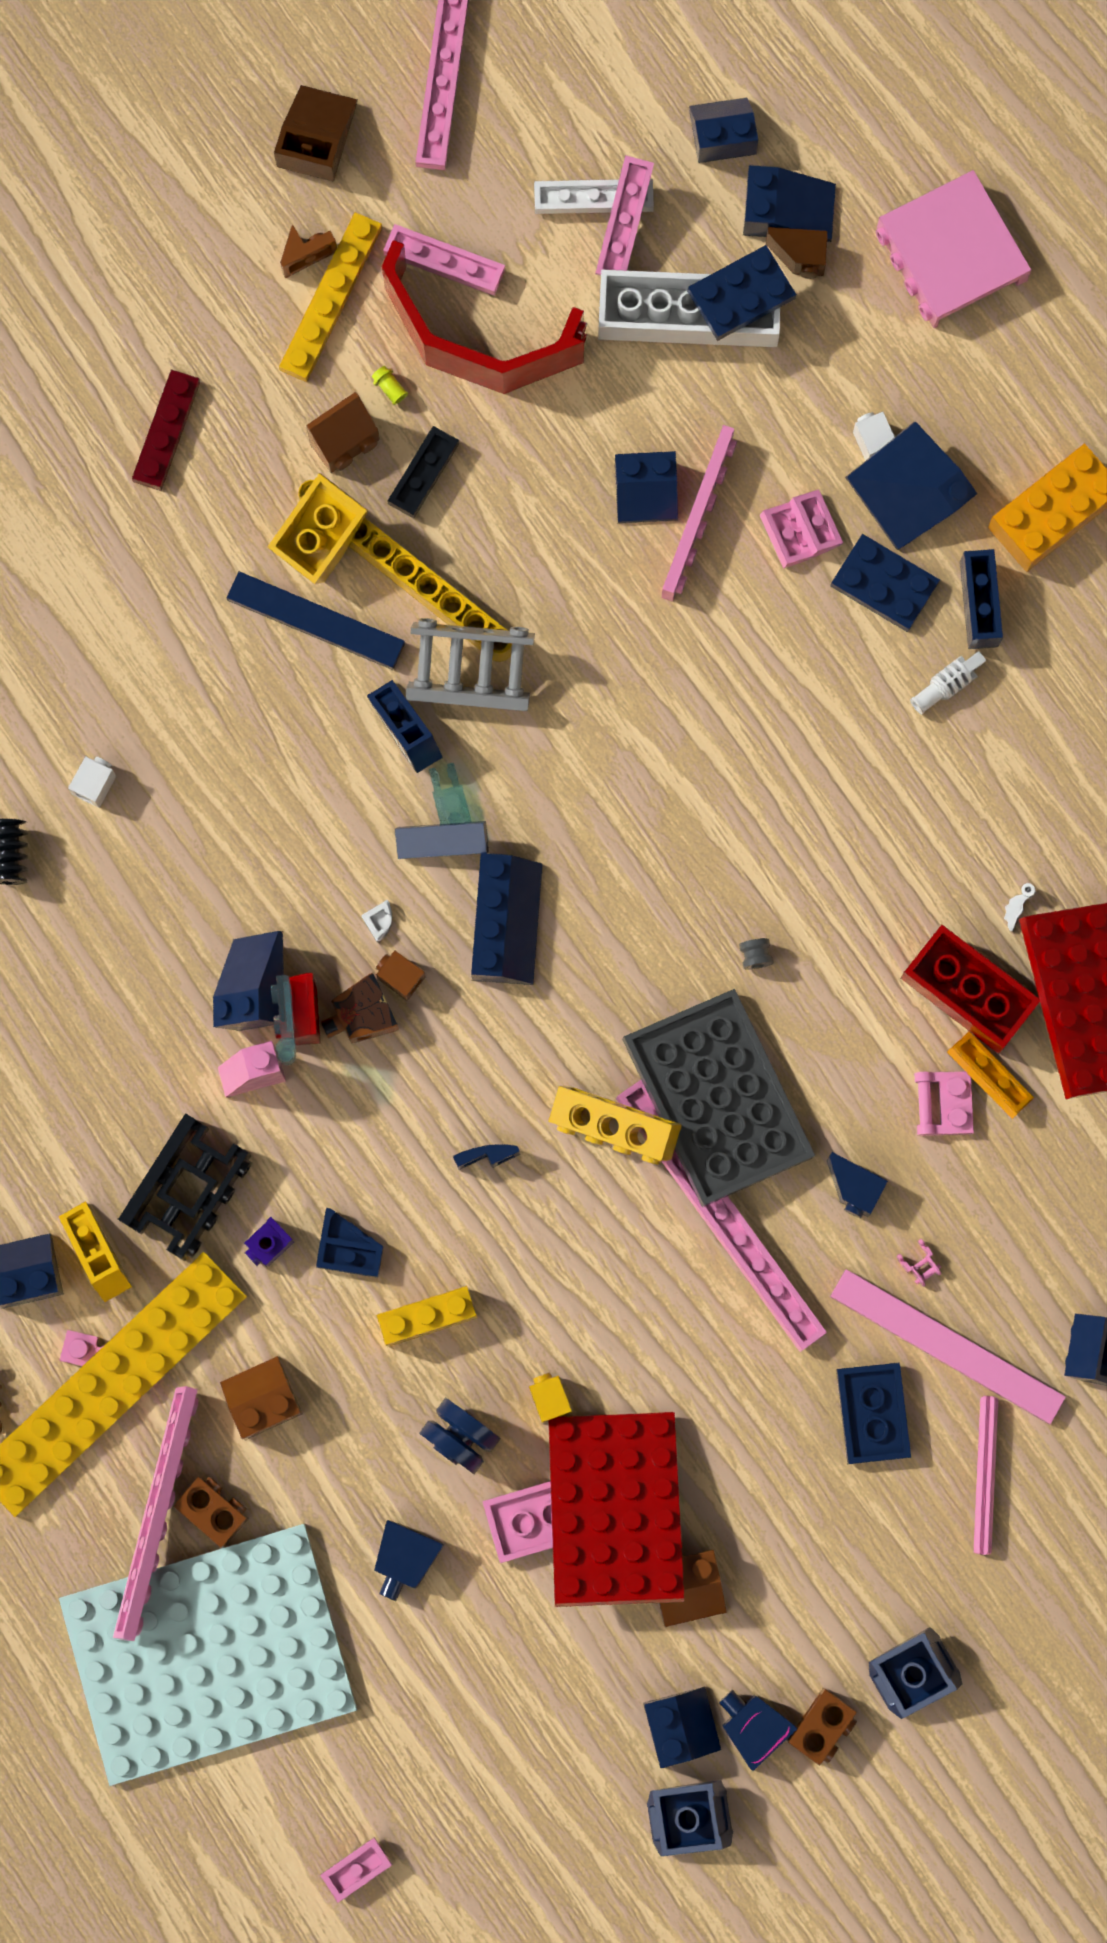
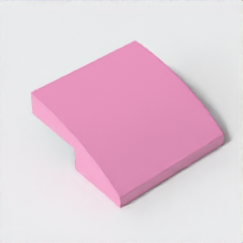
M819 489L793 497L789 503L763 510L760 514V518L783 569L819 556L843 544Z

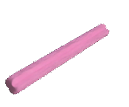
M983 1396L980 1399L974 1553L989 1555L992 1552L998 1398L994 1396Z

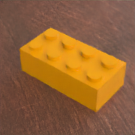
M1084 443L992 516L988 529L1021 567L1028 572L1107 509V468Z

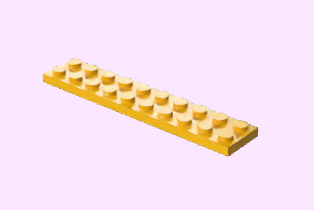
M202 1252L0 1444V1502L14 1517L28 1506L247 1297L205 1252Z

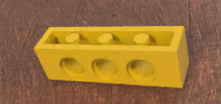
M572 1086L558 1087L548 1122L558 1125L557 1130L570 1135H575V1132L585 1134L586 1141L603 1145L604 1141L614 1145L613 1150L631 1155L633 1151L642 1154L641 1160L659 1165L660 1161L672 1159L682 1124ZM585 1108L590 1112L588 1124H585L581 1117ZM613 1118L619 1124L616 1134H613L609 1128L610 1121ZM640 1128L645 1129L647 1133V1140L644 1144L638 1140L637 1135Z

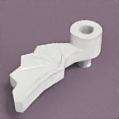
M1031 883L1024 884L1021 889L1023 894L1009 899V904L1005 906L1006 914L1004 919L1008 922L1010 931L1014 930L1019 916L1024 911L1023 904L1036 893V888Z

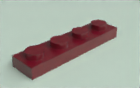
M171 369L132 476L134 483L162 491L200 385L198 377Z

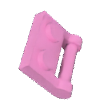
M967 1072L914 1073L915 1083H918L920 1125H917V1135L973 1134L971 1077ZM930 1083H939L941 1125L932 1124Z

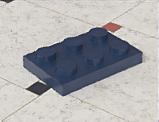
M767 245L690 285L687 290L717 341L795 300L797 295Z
M862 534L834 577L830 587L908 632L937 587L940 579Z
M900 1362L836 1369L847 1465L911 1458Z

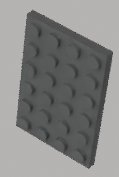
M735 989L623 1037L622 1040L658 1116L682 1124L674 1150L702 1207L815 1157L810 1143Z

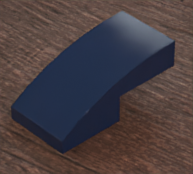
M486 1145L453 1155V1159L458 1170L486 1157L491 1167L494 1168L519 1156L520 1150L516 1145Z

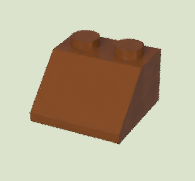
M356 392L306 425L310 446L330 473L337 469L341 471L347 468L353 462L354 457L361 452L363 454L370 452L377 446V441L380 440L378 428Z
M278 1356L220 1382L229 1411L243 1440L252 1438L303 1414Z
M714 1550L683 1556L684 1602L659 1603L664 1627L727 1613Z

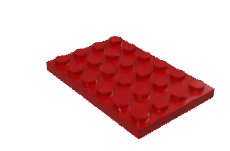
M1107 903L1024 916L1019 919L1065 1099L1107 1092Z
M675 1412L556 1417L548 1420L555 1607L684 1602Z

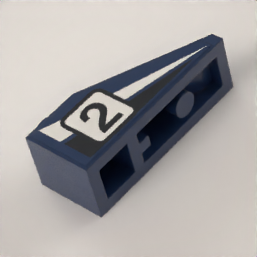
M393 680L367 695L371 705L416 773L443 758L433 735Z

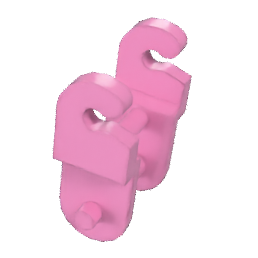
M920 1239L918 1244L926 1254L923 1260L910 1267L903 1260L901 1254H898L896 1257L907 1273L911 1271L916 1277L915 1283L917 1285L920 1283L924 1287L926 1286L924 1281L933 1274L941 1275L939 1270L941 1266L933 1262L930 1257L933 1253L929 1247L925 1246L924 1241ZM928 1262L932 1268L919 1275L917 1269Z

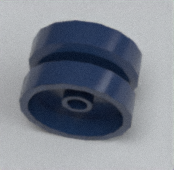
M445 1397L436 1409V1412L441 1419L449 1424L448 1428L445 1429L437 1422L428 1420L419 1434L434 1444L433 1448L455 1465L459 1463L475 1475L484 1461L481 1455L470 1448L472 1444L475 1443L483 1450L492 1452L501 1438Z

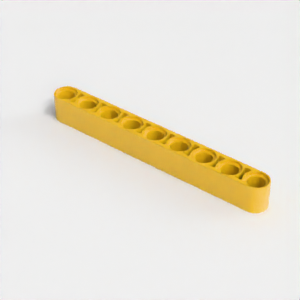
M310 479L301 484L298 491L300 500L314 480ZM364 517L358 529L365 530L367 534L361 539L353 537L349 547L447 625L468 627L471 622L480 621L485 629L507 630ZM381 547H386L390 550L386 557H378L374 553ZM402 566H410L414 569L408 576H402L398 573ZM427 584H433L437 587L433 594H425L421 591L422 587ZM454 602L461 607L457 612L449 613L444 609L448 603ZM466 639L481 651V640ZM507 643V647L503 650H495L493 648L492 660L503 662L511 657L512 643Z

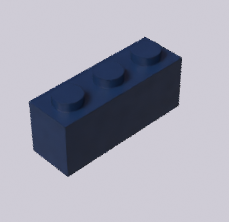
M994 549L964 551L960 560L968 649L999 647L1003 639L995 551Z

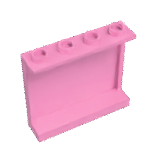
M974 170L879 217L876 236L882 246H887L891 253L890 260L896 271L902 272L906 279L904 284L908 293L911 296L915 295L920 304L918 307L921 316L925 321H930L933 328L938 327L940 319L1014 282L1016 286H1019L1028 281L1031 268Z

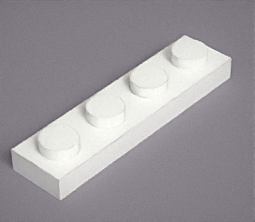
M650 179L642 212H653V179ZM619 180L534 181L535 214L609 213L612 210Z

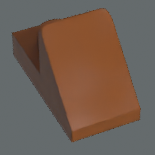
M292 225L280 261L284 277L287 278L334 254L337 244L332 232L314 234L306 243H303L294 225Z

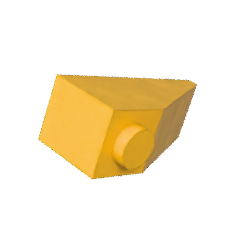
M86 1201L58 1216L91 1285L104 1303L132 1287L121 1263Z

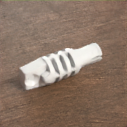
M979 651L966 661L962 656L958 657L933 676L928 687L910 699L912 706L922 715L939 700L950 699L978 677L974 670L980 667L986 659Z

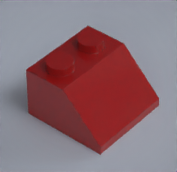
M304 973L284 979L285 1024L275 1025L276 1039L281 1038L283 1046L321 1044L317 982L313 973Z

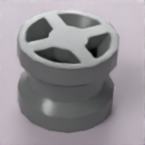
M768 938L753 939L739 944L740 951L744 953L745 958L742 962L743 969H758L774 963L773 957L768 952L770 947V940Z

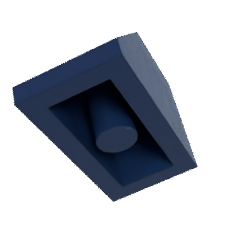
M832 1152L827 1159V1163L840 1203L846 1206L844 1210L857 1218L861 1219L862 1215L869 1217L888 1181Z

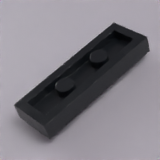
M433 426L389 497L388 505L414 519L457 449L459 440Z

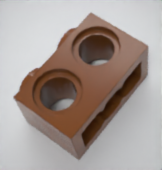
M210 1476L206 1480L202 1477H197L173 1507L220 1548H225L248 1521L249 1518L244 1514L247 1508L234 1497L228 1501L220 1494L223 1488ZM200 1490L206 1491L210 1498L209 1504L203 1509L197 1508L193 1502L194 1495ZM223 1511L230 1512L234 1519L233 1525L227 1530L221 1529L217 1523L218 1515Z
M822 1688L797 1724V1730L786 1741L819 1766L823 1761L828 1764L839 1748L835 1743L843 1734L847 1737L856 1725L857 1720L854 1719V1716L857 1712ZM837 1706L842 1712L841 1720L837 1724H828L825 1720V1712L829 1707ZM812 1733H819L823 1737V1745L817 1751H811L806 1746V1739Z

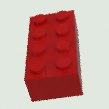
M942 924L900 978L998 1054L1004 1049L1040 1002V999Z

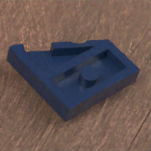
M326 1208L316 1268L378 1278L384 1247L334 1210Z

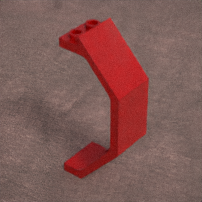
M395 240L392 241L382 264L384 287L427 366L506 394L584 363L587 323L584 322V310L572 307L563 332L557 342L506 361L498 360L433 335L401 282L407 267L404 244Z

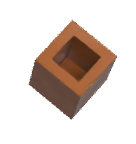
M396 950L391 956L388 954L384 955L376 966L378 970L376 974L377 979L406 1001L410 999L426 978L423 970Z

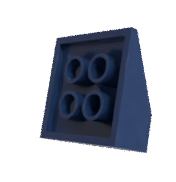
M917 422L910 424L845 477L896 550L901 549L955 513L978 494L961 469Z

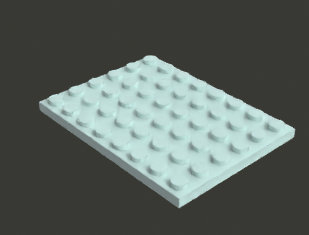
M305 1524L157 1568L151 1574L149 1585H151V1595L147 1604L143 1606L141 1617H143V1627L139 1636H136L135 1641L113 1638L128 1577L59 1598L109 1786L357 1711Z

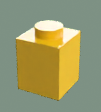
M546 1373L533 1378L534 1385L529 1386L541 1423L572 1412L559 1375L552 1378L551 1373Z

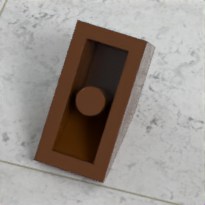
M768 227L766 245L793 274L807 279L824 276L828 231Z

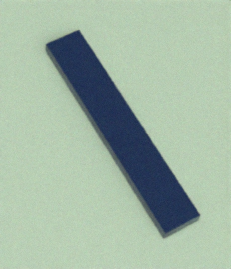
M238 571L226 597L227 601L391 670L394 669L405 645V641L240 571Z

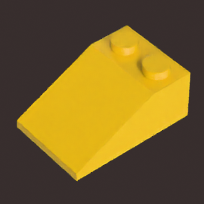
M319 473L267 548L312 583H324L343 557L368 510Z

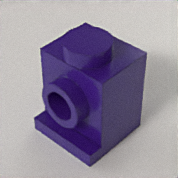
M270 1217L265 1224L244 1242L249 1248L244 1253L256 1266L262 1262L268 1268L294 1241ZM264 1238H269L272 1241V1245L268 1249H262L260 1246V1242Z

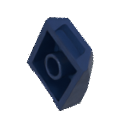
M931 1627L869 1662V1676L888 1709L900 1719L956 1691L963 1684L960 1671L942 1643L940 1635Z
M721 1780L650 1791L647 1802L653 1844L660 1856L721 1850L731 1846L733 1829L728 1807L727 1790Z

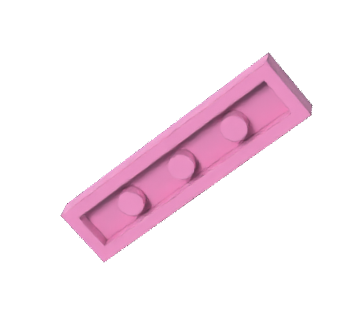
M625 155L596 275L601 276V270L627 271L654 166L653 162Z
M394 224L383 250L384 255H387L393 240L403 243L407 264L495 296L505 272V265L396 224Z

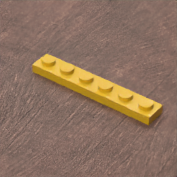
M354 212L279 365L281 372L304 382L308 381L382 230V223Z

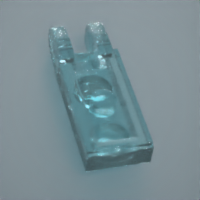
M454 763L447 764L448 777L451 779L453 787L442 790L438 771H436L435 767L429 769L434 789L432 794L440 824L472 822L463 787L459 785Z
M279 975L276 976L277 984L271 985L272 1002L279 1005V1015L274 1016L275 1035L281 1034V1039L276 1044V1055L281 1064L289 1066L295 1063L294 1061L297 1057L295 1055L297 1052L291 981L289 976Z

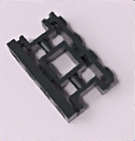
M186 1113L118 1218L120 1222L141 1235L150 1222L173 1235L174 1238L166 1250L183 1261L188 1256L190 1258L195 1256L202 1244L199 1238L204 1230L209 1232L219 1217V1215L215 1214L221 1203L226 1205L235 1192V1188L232 1187L238 1177L244 1178L252 1165V1162L249 1161L251 1154L234 1143L226 1156L201 1142L209 1128ZM195 1131L196 1134L190 1143L204 1151L195 1167L180 1158L175 1167L171 1168ZM238 1157L217 1192L213 1194L219 1182L205 1173L214 1158L229 1167L234 1158ZM183 1169L208 1183L192 1209L168 1195ZM160 1184H162L163 1186L157 1193V1196L169 1203V1208L161 1220L146 1211L139 1222L138 1219ZM201 1210H204L182 1247H179L185 1235L171 1226L182 1211L196 1220Z

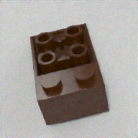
M301 85L283 122L275 147L274 156L277 167L334 182L358 99Z

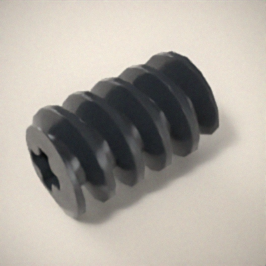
M0 819L1 885H21L27 883V879L18 876L19 873L27 871V867L19 865V861L28 859V855L19 853V849L28 847V843L19 840V837L28 835V831L19 828V825L25 824L27 821Z

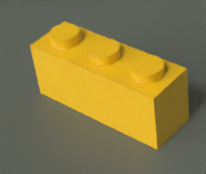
M467 1286L376 1315L387 1347L477 1319Z

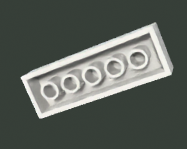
M601 270L598 340L777 347L780 331V308L717 341L687 292L690 285L711 274Z

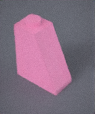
M272 1041L241 1049L218 1067L226 1098L286 1082L279 1053Z

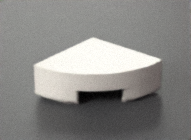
M388 900L361 915L377 943L384 939L392 924V911Z

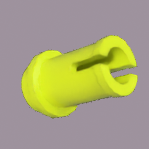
M382 366L372 375L374 379L373 384L382 389L393 405H397L407 397L408 392L393 376V369Z

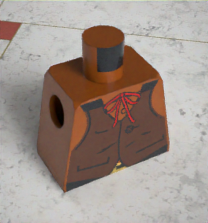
M373 973L368 974L335 997L331 1002L337 1014L321 1021L328 1039L345 1031L351 1043H357L399 1030L398 1024Z

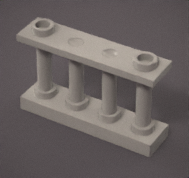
M421 618L419 622H413L410 634L421 635L418 678L414 679V682L409 681L406 688V700L528 711L530 693L523 692L524 689L521 688L524 645H533L535 633H529V629L524 627H511L510 631L442 625L437 624V620ZM433 636L451 638L448 681L444 685L432 684L430 679ZM463 639L482 641L478 684H475V688L463 687V683L460 682ZM494 642L512 643L509 687H506L505 690H496L490 685Z

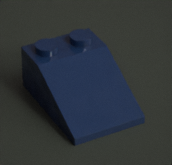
M749 165L743 235L766 237L768 227L828 231L827 242H832L836 184L779 167Z
M283 931L233 939L213 995V1027L243 1031L285 1024Z

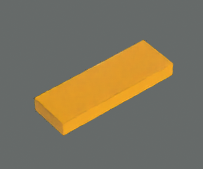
M970 1031L947 1051L1012 1119L1034 1099L1030 1092Z

